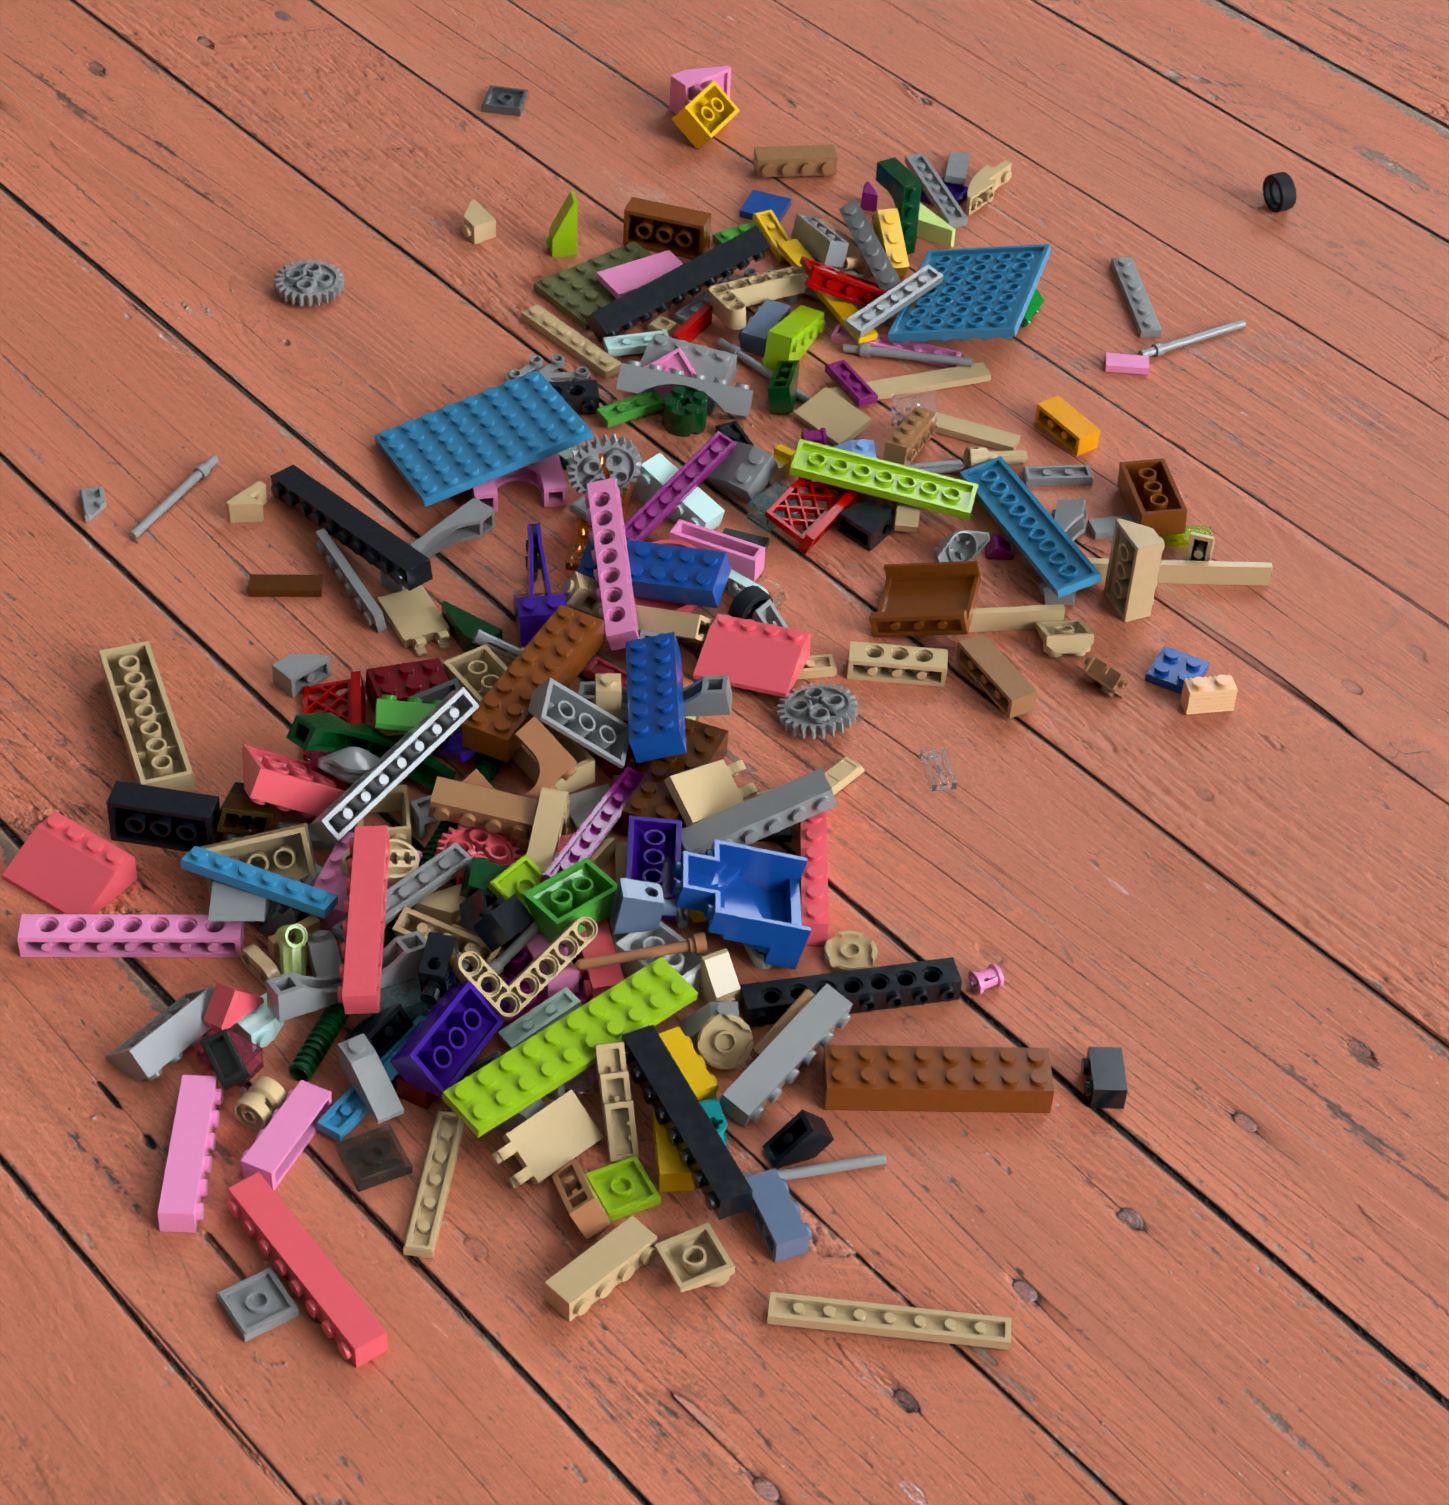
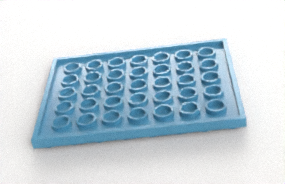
M1050 244L928 250L920 269L930 265L944 275L943 282L898 312L888 333L889 342L947 341L949 339L965 341L974 338L987 340L999 337L1003 339L1016 337L1050 256Z
M538 370L528 372L524 376L508 380L504 384L488 388L484 392L468 396L462 401L448 404L442 409L426 413L422 417L406 421L402 425L386 429L374 435L376 444L425 507L586 442V439L591 440L594 438L592 430Z

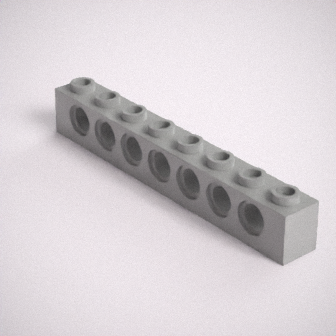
M464 687L451 691L310 824L313 830L326 845L339 841L480 707Z

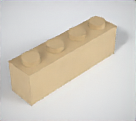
M632 1215L545 1281L544 1300L568 1322L578 1315L585 1314L598 1299L607 1297L620 1282L629 1280L642 1265H647L653 1261L657 1254L655 1249L657 1236Z

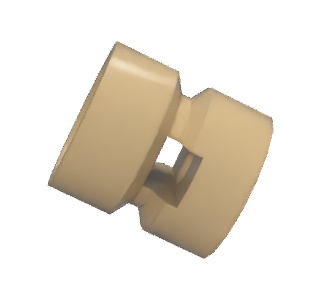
M260 1076L249 1087L247 1093H244L236 1102L233 1112L244 1126L251 1130L260 1131L271 1120L273 1112L276 1109H280L284 1104L287 1094L283 1087L274 1079Z

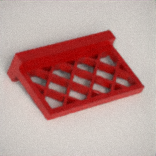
M803 256L799 261L808 276L805 282L807 287L865 307L888 292L880 289L877 283Z
M799 478L766 511L764 516L801 543L798 549L806 554L838 521L839 512L852 506L859 492L821 482H814L806 478ZM799 487H808L809 494L800 493ZM814 488H822L824 495L815 494ZM829 489H834L840 495H830ZM787 499H796L797 506L788 505ZM802 500H811L812 507L803 506ZM817 501H826L827 508L818 507ZM784 511L786 518H780L773 512ZM790 512H799L801 519L791 518ZM805 513H814L816 520L807 519ZM793 525H803L804 533L798 532L794 529Z
M361 671L351 672V679L304 686L303 714H311L318 708L322 710L321 713L331 712L350 725L365 724L366 693ZM348 688L341 696L335 694L338 690ZM322 693L316 700L310 698V694ZM329 698L335 700L329 706L323 704ZM342 704L347 707L341 713L335 711ZM303 749L304 761L313 760L333 752L306 751Z

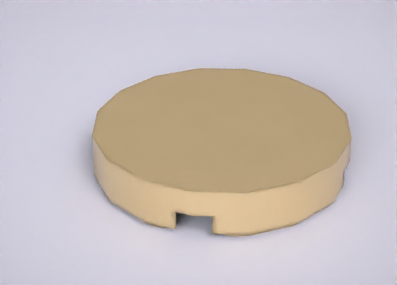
M842 931L834 934L833 938L826 941L823 957L826 965L834 972L873 968L876 965L878 950L875 942L872 939L871 941L867 939L865 934L856 931Z
M719 1013L708 1018L701 1026L697 1036L698 1049L703 1059L710 1066L720 1070L732 1069L742 1065L749 1058L753 1049V1035L749 1025L741 1017L731 1013Z

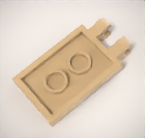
M422 585L410 591L403 590L377 598L379 608L405 648L412 646L417 656L427 654L424 645L427 644V641L431 640L436 641L440 650L450 648V644L447 641V638H450V627Z
M724 759L669 776L664 780L687 827L744 802L745 799H748L749 795L758 792L754 782L738 789L733 777L739 774L738 772L747 769L743 760L736 761L727 766Z
M571 1089L502 1136L506 1145L494 1152L492 1157L499 1164L514 1154L523 1168L507 1179L513 1189L529 1179L534 1185L538 1184L604 1137Z

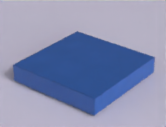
M753 190L740 209L739 217L753 220L754 213L772 209L778 221L781 222L791 206V198Z

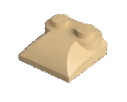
M1082 620L1035 622V628L1043 640V651L1050 657H1061L1062 654L1084 656L1086 652L1091 650V645L1094 643V633Z
M709 1222L655 1244L658 1255L680 1293L704 1285L710 1287L723 1286L728 1282L730 1275L735 1273L733 1262Z

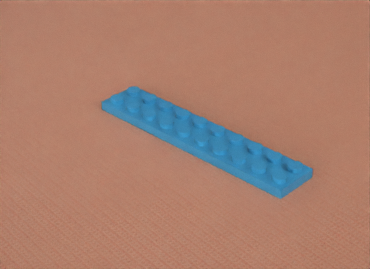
M1001 456L960 472L961 480L978 484L975 496L1058 598L1101 581L1100 572Z

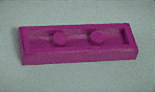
M845 360L825 365L827 375L857 407L877 402L878 395Z

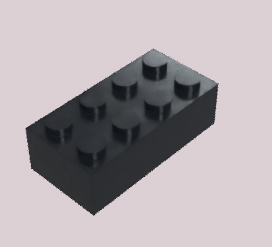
M116 781L106 802L111 840L189 852L194 846L202 847L218 843L223 835V832L215 830L220 813L219 796Z

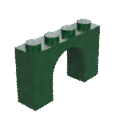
M895 157L877 162L876 181L890 193L895 207L898 208L907 255L915 253L922 181Z

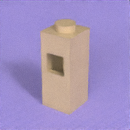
M575 571L562 587L567 604L600 618L599 608L602 607V602L599 603L596 589L600 588L599 583L597 584L595 579Z
M621 673L595 674V705L621 720Z

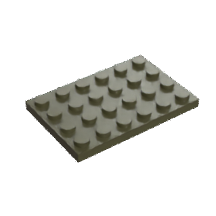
M634 241L534 283V291L586 331L591 329L586 322L588 317L594 311L617 300L596 279V273L651 256L652 254Z

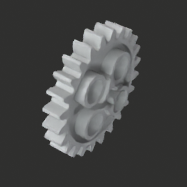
M310 258L306 262L299 259L297 264L291 262V266L284 265V269H278L274 279L276 293H279V298H284L285 302L291 300L292 305L297 302L300 303V306L308 303L309 307L312 306V303L320 306L322 301L328 304V299L335 300V296H341L340 292L344 291L345 286L343 272H340L339 267L334 268L333 263L327 265L326 260L322 263H319V259L311 262Z
M604 434L600 440L597 436H594L593 442L586 439V445L578 444L579 452L572 451L573 458L567 459L569 463L566 466L567 476L572 488H576L578 494L581 492L584 494L588 493L587 483L605 479L599 453H603L610 478L615 477L620 494H623V487L631 488L629 482H637L635 476L641 475L640 469L643 467L637 446H633L631 440L626 442L624 436L617 440L616 434H613L610 439Z
M811 682L810 687L802 684L800 690L792 688V694L789 693L787 698H780V704L777 705L778 722H780L781 727H785L786 732L792 731L793 736L801 733L802 739L808 735H811L812 740L817 735H820L822 739H825L826 734L834 737L835 731L843 733L844 727L851 728V722H856V716H858V702L855 699V694L850 693L849 688L843 690L842 685L834 687L833 682L827 686H824V682H820L819 686H815Z

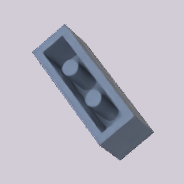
M766 299L762 306H758L755 315L749 318L746 327L739 332L738 340H740V347L743 351L764 357L768 331L790 314L791 305Z
M776 1168L746 1176L745 1178L753 1190L752 1205L749 1212L774 1262L808 1253L809 1240L812 1239L811 1229L807 1222L803 1223L800 1217L799 1205L796 1200L792 1201L786 1180L780 1178Z

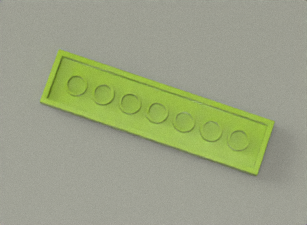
M803 439L799 440L789 471L790 475L818 481L966 520L970 518L978 488L976 483Z

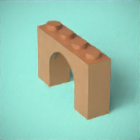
M535 716L515 733L521 743L536 758L540 767L539 778L535 786L529 792L520 796L539 800L542 787L557 789L555 784L562 778L567 781L577 771L574 768L577 765V761ZM477 769L462 781L496 790Z

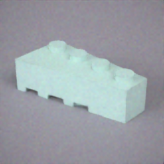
M661 453L642 464L643 467L640 469L641 475L636 478L637 482L634 485L632 496L644 503L679 470ZM697 486L673 510L668 518L676 523L681 519L714 530L720 526L725 510Z

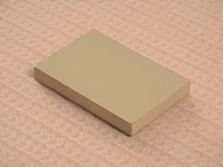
M827 387L794 411L795 418L812 430L825 428L827 440L835 446L853 440L873 424L872 418Z

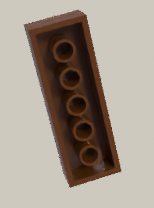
M685 718L687 753L655 759L622 810L621 834L628 836L629 815L682 820L683 827L685 822L664 780L669 776L724 759L727 754L728 731Z

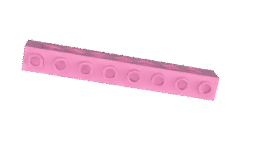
M615 477L587 483L588 493L584 494L587 508H590V512H587L588 524L593 529V531H589L591 544L595 545V550H591L594 564H597V569H594L596 583L600 585V588L596 589L599 603L602 602V607L599 608L600 619L605 620L604 642L608 641L611 650L626 648L627 641L640 638L621 496Z
M22 914L17 940L20 957H240V950L243 949L244 925L243 921L208 922V915Z

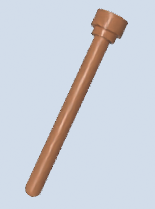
M704 932L692 934V937H688L687 941L579 959L576 961L575 967L578 970H586L688 951L690 954L695 953L696 956L708 953Z

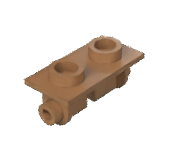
M1088 656L1086 658L1084 669L1077 666L1079 670L1084 672L1081 677L1092 684L1096 681L1102 684L1100 689L1113 697L1116 693L1121 697L1124 696L1119 691L1128 685L1126 676L1113 668H1110L1105 675L1104 673L1109 665L1099 660L1096 656Z

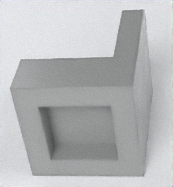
M432 795L410 801L411 825L419 839L425 838V824L438 821L433 817H428Z

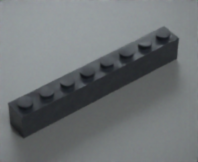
M654 1025L623 1034L622 1041L625 1047L626 1063L630 1068L632 1079L635 1084L641 1086L645 1102L648 1105H652L658 1124L665 1127L670 1144L678 1149L681 1163L684 1167H688L692 1173L695 1187L702 1190L708 1209L710 1211L713 1210L719 1220L751 1209L752 1188Z

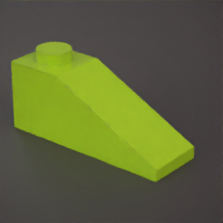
M570 191L549 228V236L546 237V248L550 249L552 257L577 256L578 202L575 191Z

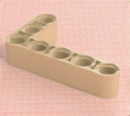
M792 266L713 285L709 288V304L713 306L712 312L728 328L733 330L743 329L747 325L746 306L763 303L766 299L775 300L805 292L807 290L805 285L806 273L802 266Z
M542 787L527 850V856L543 873L556 858L561 834H567L571 815L569 791Z
M581 917L574 921L508 985L479 954L473 951L464 952L456 957L452 963V972L461 983L470 980L503 1020H507L518 1014L596 937L598 927L596 922L590 917ZM578 925H583L586 928V938L579 935L577 931ZM559 943L567 946V956L560 954L558 950ZM463 959H468L472 963L473 968L471 972H466L462 968L461 963ZM540 962H544L548 965V975H544L540 972ZM482 979L488 980L491 983L492 989L490 993L483 991L481 988ZM521 981H526L529 984V994H525L520 990L519 985ZM502 999L509 1002L511 1006L509 1013L503 1012L500 1008Z

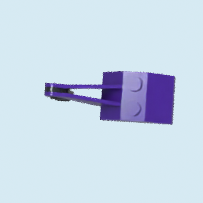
M540 523L527 524L528 540H526V552L528 556H525L527 594L514 595L513 599L519 648L527 646L560 605L567 607L566 596L563 592L551 593ZM541 569L545 593L534 594V582L537 581L538 570Z

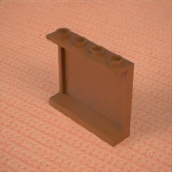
M978 561L884 564L886 582L877 612H871L869 617L873 637L968 634L981 583Z

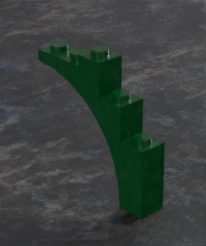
M327 712L296 715L286 738L306 751L336 752L347 747H360L381 758L404 735L386 736L367 723L350 725L333 713ZM428 755L406 777L433 791L437 776L453 780L456 772Z

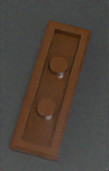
M250 574L249 596L322 597L323 575Z

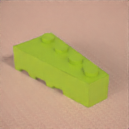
M800 305L771 328L767 335L763 365L774 372L777 361L800 360L819 334L823 332L826 323L823 320L825 312Z

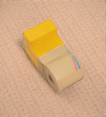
M782 444L775 447L774 454L772 455L779 468L769 481V485L774 486L789 475L796 451Z

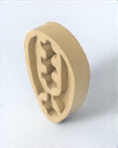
M390 839L388 886L394 885L419 867V855L415 848L399 839ZM350 849L342 854L340 869L344 874L351 876L348 873V858H353V854H350Z

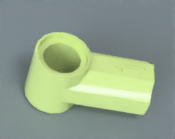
M300 924L283 925L278 928L275 935V940L280 950L281 975L294 972L306 976L305 944L308 941V932ZM290 930L295 933L294 943H290L288 940Z

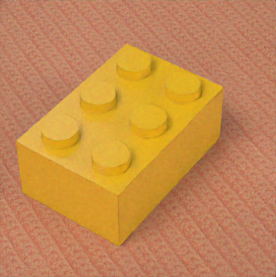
M713 81L672 118V121L698 150L740 110L719 85Z

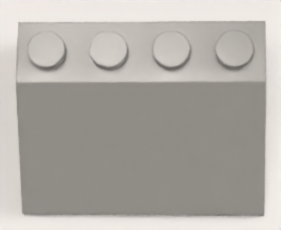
M655 334L647 345L640 367H644L680 347L696 374L706 376L705 380L714 382V378L727 380V385L730 386L736 377L737 355L727 351L708 348L704 345L689 343L685 340ZM707 395V412L713 413L718 403Z

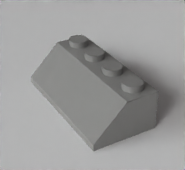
M549 678L532 691L528 708L532 715L617 767H624L629 746V728L627 723L552 678Z
M208 986L187 992L105 1056L107 1061L135 1081L144 1079L152 1081L163 1073L162 1067L167 1063L171 1065L184 1056L182 1051L187 1047L193 1048L204 1040L202 1035L207 1031H215V1029L204 1025L203 1022L214 987Z

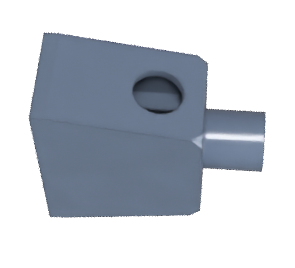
M619 878L610 913L614 934L655 931L659 927L661 916H676V899H664L660 884Z

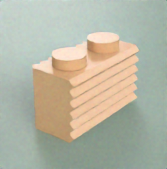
M1229 674L1228 676L1214 675V677L1185 678L1180 703L1185 715L1234 711L1233 707H1235L1234 703L1238 689L1233 677Z

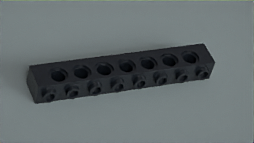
M942 958L740 985V1008L744 1021L749 1027L775 1024L806 989H809L816 995L826 984H829L853 1004L849 1014L959 1000L962 980L954 958Z

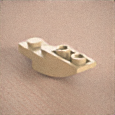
M1004 160L994 168L986 165L974 176L968 188L965 214L970 215L990 202L994 197V191L1010 180L1012 175L1011 162Z

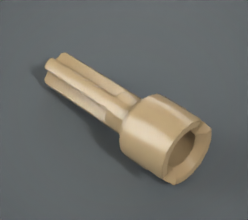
M985 446L966 447L963 459L964 466L969 469L1000 456L1007 464H1024L1028 457L1025 450L988 451Z

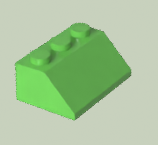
M382 695V699H376L373 728L378 731L406 734L442 700H433V704L422 703V698L407 697L406 702L397 701V696Z
M586 857L524 892L523 899L535 919L534 921L539 931L552 942L571 923L581 917H590L596 924L610 917L618 884ZM578 925L577 931L580 934L586 931V928L583 925Z

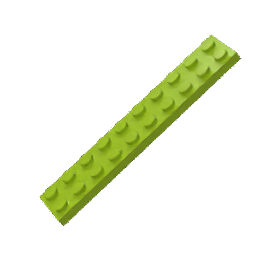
M660 957L443 1092L442 1099L479 1138L596 1064L594 1045L621 1042L623 1034L650 1025L656 1026L697 1000L698 992L663 957Z

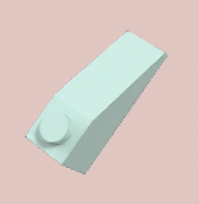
M267 993L260 996L264 1000L263 1004L231 1026V1035L252 1054L262 1047L268 1046L276 1038L285 1021L279 1023L268 1008Z

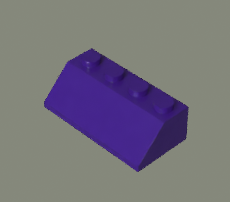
M629 815L626 878L660 884L664 899H676V895H672L673 884L676 877L672 876L675 861H680L682 820ZM661 916V919L676 920V916Z
M470 980L448 988L390 1060V1063L407 1083L442 1098L443 1092L459 1081L504 1023V1020Z

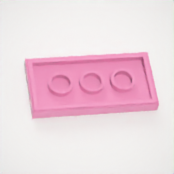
M670 250L599 271L596 273V279L616 299H619L683 265V263Z

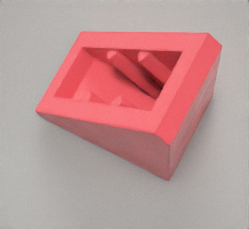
M217 982L203 1019L204 1025L218 1031H222L225 1028L228 1029L263 1004L264 1000L262 997L246 990Z

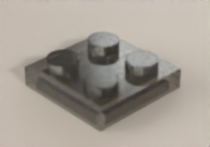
M390 1124L336 1143V1151L358 1192L413 1173L412 1164Z

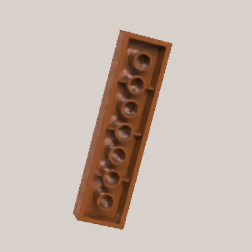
M560 605L478 703L480 707L462 723V746L508 763L522 746L515 733L534 717L528 711L532 691L549 678L568 688L604 644L605 620Z
M824 1045L822 1073L825 1110L994 1113L1051 1112L1054 1085L1049 1048Z

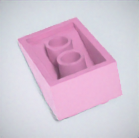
M731 67L686 69L671 75L670 111L675 114L679 113L713 81L730 98Z

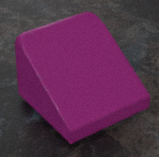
M866 182L862 192L861 208L862 210L875 212L877 210L878 194L870 182Z
M994 533L990 537L991 540L984 547L985 558L1013 560V542Z

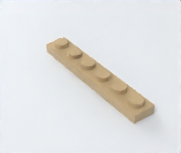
M538 304L521 312V320L605 379L619 373L621 362Z

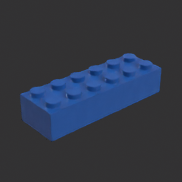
M589 538L577 572L595 579L594 569H597V564H594L591 550H595V545L591 544ZM626 539L634 597L718 608L731 572L726 552Z
M662 633L656 636L627 641L629 742L636 763L687 753L682 658L675 633Z

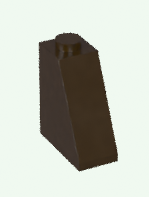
M235 782L221 806L215 830L217 832L242 835L267 832L270 830L274 814L269 803L266 802L265 805H261L251 801L244 790V783Z

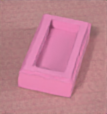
M1106 352V372L1149 375V356Z

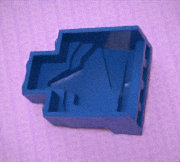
M714 839L711 849H706L705 855L683 851L680 861H675L672 876L676 877L672 889V895H676V907L703 912L704 920H708V932L720 934L723 939L742 942L764 953V964L796 969L811 932V927L802 926L800 879L807 864V858Z

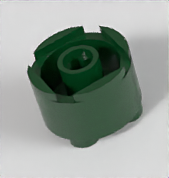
M682 385L674 386L672 391L668 392L663 398L662 424L666 426V431L679 437H689L690 433L696 432V435L702 433L707 425L708 401L706 393L688 389Z

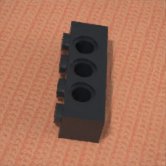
M597 380L549 382L578 415L596 414V409L599 408Z

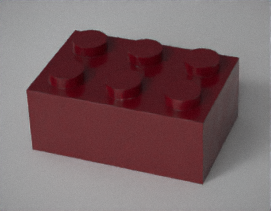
M439 658L366 669L365 693L375 712L376 699H382V695L397 696V701L407 702V697L449 680Z

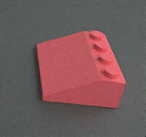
M718 614L708 630L693 678L700 679L703 676L728 675L730 686L787 698L810 657V632L756 622L751 619L732 617L726 614Z
M243 744L244 790L250 797V800L257 804L265 805L267 802L275 804L274 806L282 811L289 812L290 809L299 811V814L305 817L314 818V815L319 816L350 787L349 784L337 780L320 769L316 764Z
M55 811L36 826L2 874V879L61 914H96L137 880V871L134 856Z

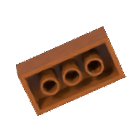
M631 197L624 209L623 245L635 241L645 250L658 253L670 250L677 257L694 259L710 249L712 213Z
M1165 459L1120 462L1118 487L1133 522L1153 528L1159 536L1185 533L1187 508Z

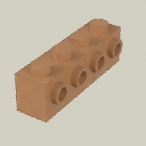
M834 145L754 147L753 165L757 178L820 175L826 177L836 175L838 157Z
M915 407L886 441L883 460L908 466L932 438V435L935 434L938 425L935 421L936 413L929 411L925 407Z
M983 633L958 641L956 661L1009 719L1034 710L1037 697L1036 689L1027 682L1021 672L1016 670L1008 658L995 647L992 641Z
M437 776L430 800L428 817H433L440 821L458 823L465 827L484 829L491 833L510 835L517 839L530 840L539 800Z

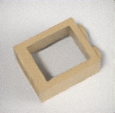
M397 785L368 813L402 811L403 826L388 827L389 838L405 841L412 846L407 785ZM363 818L357 823V826H364Z

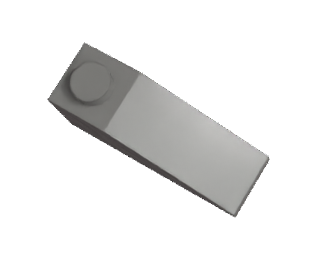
M364 1033L338 1043L339 1067L376 1122L380 1124L403 1114L402 1104L380 1058Z

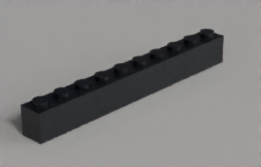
M756 225L594 311L586 322L599 342L603 341V337L618 336L622 330L628 332L636 326L635 323L639 321L645 323L653 317L652 314L665 312L669 305L673 303L675 306L686 299L687 295L690 294L693 297L702 291V287L707 286L709 288L718 282L717 279L730 277L734 270L739 269L741 271L750 265L749 262L753 260L755 262L760 261L766 256L765 252L769 249L770 245Z
M294 464L271 475V491L276 498H279L287 506L299 512L301 516L309 519L315 526L321 529L325 528L330 536H333L342 545L350 548L356 555L364 558L370 565L381 570L384 575H388L395 580L397 584L410 591L433 579L431 563L428 557Z

